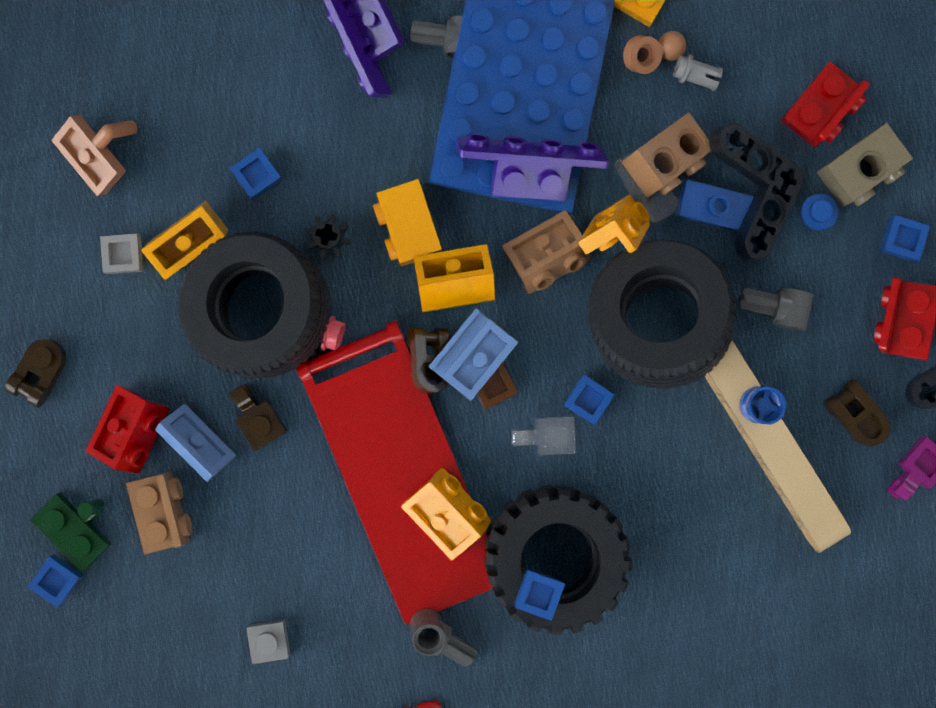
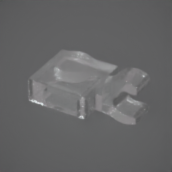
M574 417L536 418V429L511 430V445L537 444V455L576 454Z

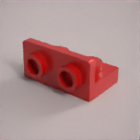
M830 61L780 121L813 148L824 140L830 143L843 129L844 126L840 121L847 112L853 115L866 101L867 97L863 93L870 86V83L865 79L859 84L856 83Z
M893 277L891 286L885 285L883 290L881 307L886 308L884 322H877L874 343L879 344V350L883 354L928 361L936 325V286L905 282L901 278Z
M116 385L85 452L114 470L140 473L158 435L155 429L166 418L169 408L163 404L151 402L126 387Z

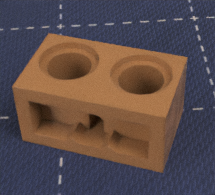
M688 112L629 155L621 163L647 198L658 190L665 195L681 183V180L678 178L681 173L685 171L689 177L707 164L703 157L711 152L709 139ZM654 164H656L659 167L660 172L656 169Z

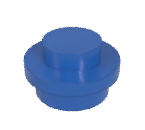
M814 194L803 202L800 210L801 219L812 230H825L836 222L838 206L830 196Z

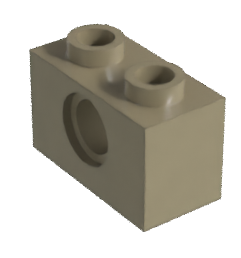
M885 123L816 173L841 207L852 202L859 206L876 194L872 188L884 181L888 185L905 173L902 166L911 161L913 157L888 123ZM861 160L870 164L872 168L871 177L861 172Z

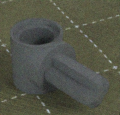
M452 16L450 20L448 19L447 25L413 21L410 29V41L444 47L445 55L453 59L462 16Z
M744 288L739 297V307L744 310L769 315L770 321L775 326L805 332L814 294L790 288H781L776 294Z
M422 609L412 616L410 620L412 644L418 653L425 656H438L442 653L464 667L473 663L477 654L476 648L452 634V626L443 622L441 616L436 611ZM433 628L436 630L432 635L423 636L419 634L423 629Z

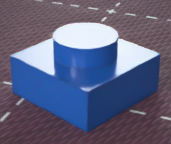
M260 147L230 168L252 200H255L283 180Z
M891 216L879 252L911 262L920 261L930 226L901 216Z
M583 374L563 405L592 425H595L615 394Z
M53 554L46 559L27 587L58 608L63 605L84 575Z
M527 568L514 602V607L552 621L565 583L562 580Z

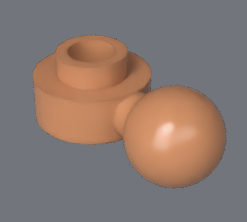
M676 31L664 33L659 41L650 36H634L627 42L624 48L623 60L630 71L649 74L657 69L662 58L674 61L680 55L683 56L687 43L684 36ZM641 49V56L637 60L638 50Z

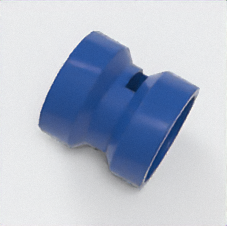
M754 386L748 388L742 394L739 408L746 420L753 423L771 425L778 422L784 416L786 401L783 394L773 387Z

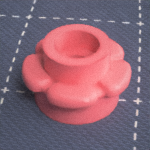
M335 316L329 318V322L326 324V332L322 335L324 337L322 341H319L323 351L326 349L336 350L341 345L345 332V323L336 321Z

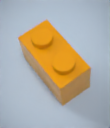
M419 179L376 193L379 203L374 204L373 208L379 225L387 224L391 238L384 241L391 261L398 259L399 264L403 267L414 263L413 256L442 252Z
M204 201L148 242L141 251L163 279L166 280L198 255H201V252L207 249L208 245L215 244L220 238L223 239L229 229L208 202Z
M487 244L413 256L422 312L495 300L494 273Z

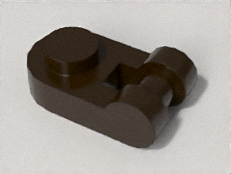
M423 328L409 329L408 345L411 349L412 380L416 388L423 393L432 394L442 391L449 384L429 368V365L450 341L447 328H435L433 332L424 331ZM426 346H433L435 355H426Z
M47 339L33 342L27 348L16 371L7 380L4 388L5 391L14 396L20 394L28 398L27 403L40 408L47 400L65 366L66 352L63 346L56 341ZM32 373L41 377L36 386L28 382Z
M851 379L843 386L844 390L836 397L832 395L823 402L828 412L839 421L857 443L865 446H877L887 439L890 432V423L886 415L854 379ZM855 401L861 409L854 415H851L846 407Z

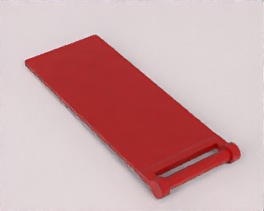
M394 320L386 324L387 328L311 360L301 362V365L296 367V370L316 412L405 624H410L412 616L419 610L432 609L439 612L491 590L492 587L488 580L484 561L486 556V532L451 561L401 507L440 468H444L449 474L455 476L469 496L470 494L428 394L421 392L413 383L411 354L397 321ZM393 341L396 352L316 384L313 374Z

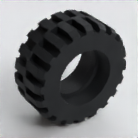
M544 485L538 490L533 491L529 489L522 492L520 498L514 502L511 499L503 506L505 510L500 516L496 515L491 524V533L486 537L485 568L497 600L502 607L508 610L512 618L517 622H525L529 629L537 632L547 629L550 635H562L563 630L570 629L574 634L584 631L583 625L590 621L594 626L604 620L601 614L607 608L613 612L618 606L619 602L616 600L619 592L625 593L629 584L625 576L626 572L632 571V559L628 557L627 550L631 549L628 537L623 534L621 522L602 502L574 487ZM561 523L578 529L585 536L591 549V559L582 579L574 586L562 591L551 621L515 608L514 602L525 575L522 566L524 546L529 538L542 527Z

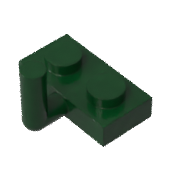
M57 493L29 520L81 572L87 570L112 544L91 523L104 509V502L101 499L83 502L76 509L61 493Z

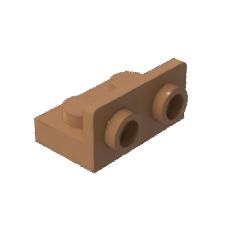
M566 210L502 245L504 253L522 280L528 294L548 288L554 280L569 272L572 273L580 270L586 262L591 260L590 253L586 255L578 244L582 234Z
M172 471L126 483L144 555L171 547H180L190 542L189 535H192L191 520L187 513L183 514L180 499H183L182 485L178 478H174Z

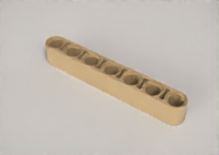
M731 341L723 359L719 361L716 367H713L710 373H706L704 377L805 538L816 552L821 553L851 534L850 527L783 420L780 419L774 424L766 425L753 423L741 414L739 404L742 394L748 388L761 385L734 342Z

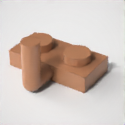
M75 115L68 118L51 141L98 197L106 195L126 172L106 146L113 138L134 135L137 132V124L133 120L106 124L96 134L81 115Z

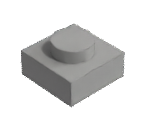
M136 233L100 236L103 273L118 274L144 271L141 235Z
M285 619L247 626L252 664L289 659L291 654Z

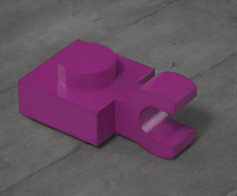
M921 436L898 462V465L905 472L892 481L886 489L897 500L902 498L904 501H907L920 484L927 489H931L936 484V444L927 436Z

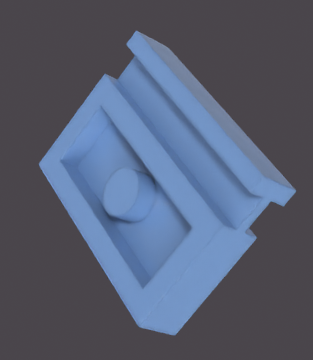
M476 308L429 365V368L471 401L518 342Z

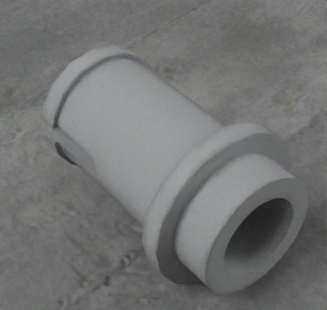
M688 54L687 57L680 55L674 68L673 77L679 78V83L688 81L715 91L719 81L707 78L706 74L721 78L723 68H717L694 60L691 54Z

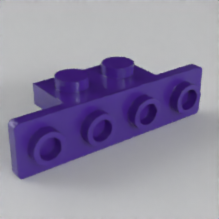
M323 0L328 9L326 11L327 17L331 24L337 28L343 40V51L353 61L359 74L358 82L361 88L370 97L386 98L391 94V90L377 61L405 44L385 0Z
M478 133L468 134L467 137H457L456 147L461 158L495 160L490 188L492 196L566 201L572 166L606 169L609 163L603 149L597 144L590 142H580L578 146L564 145L562 142L553 139H544L541 143L527 142L525 139L516 136H508L504 140H497Z

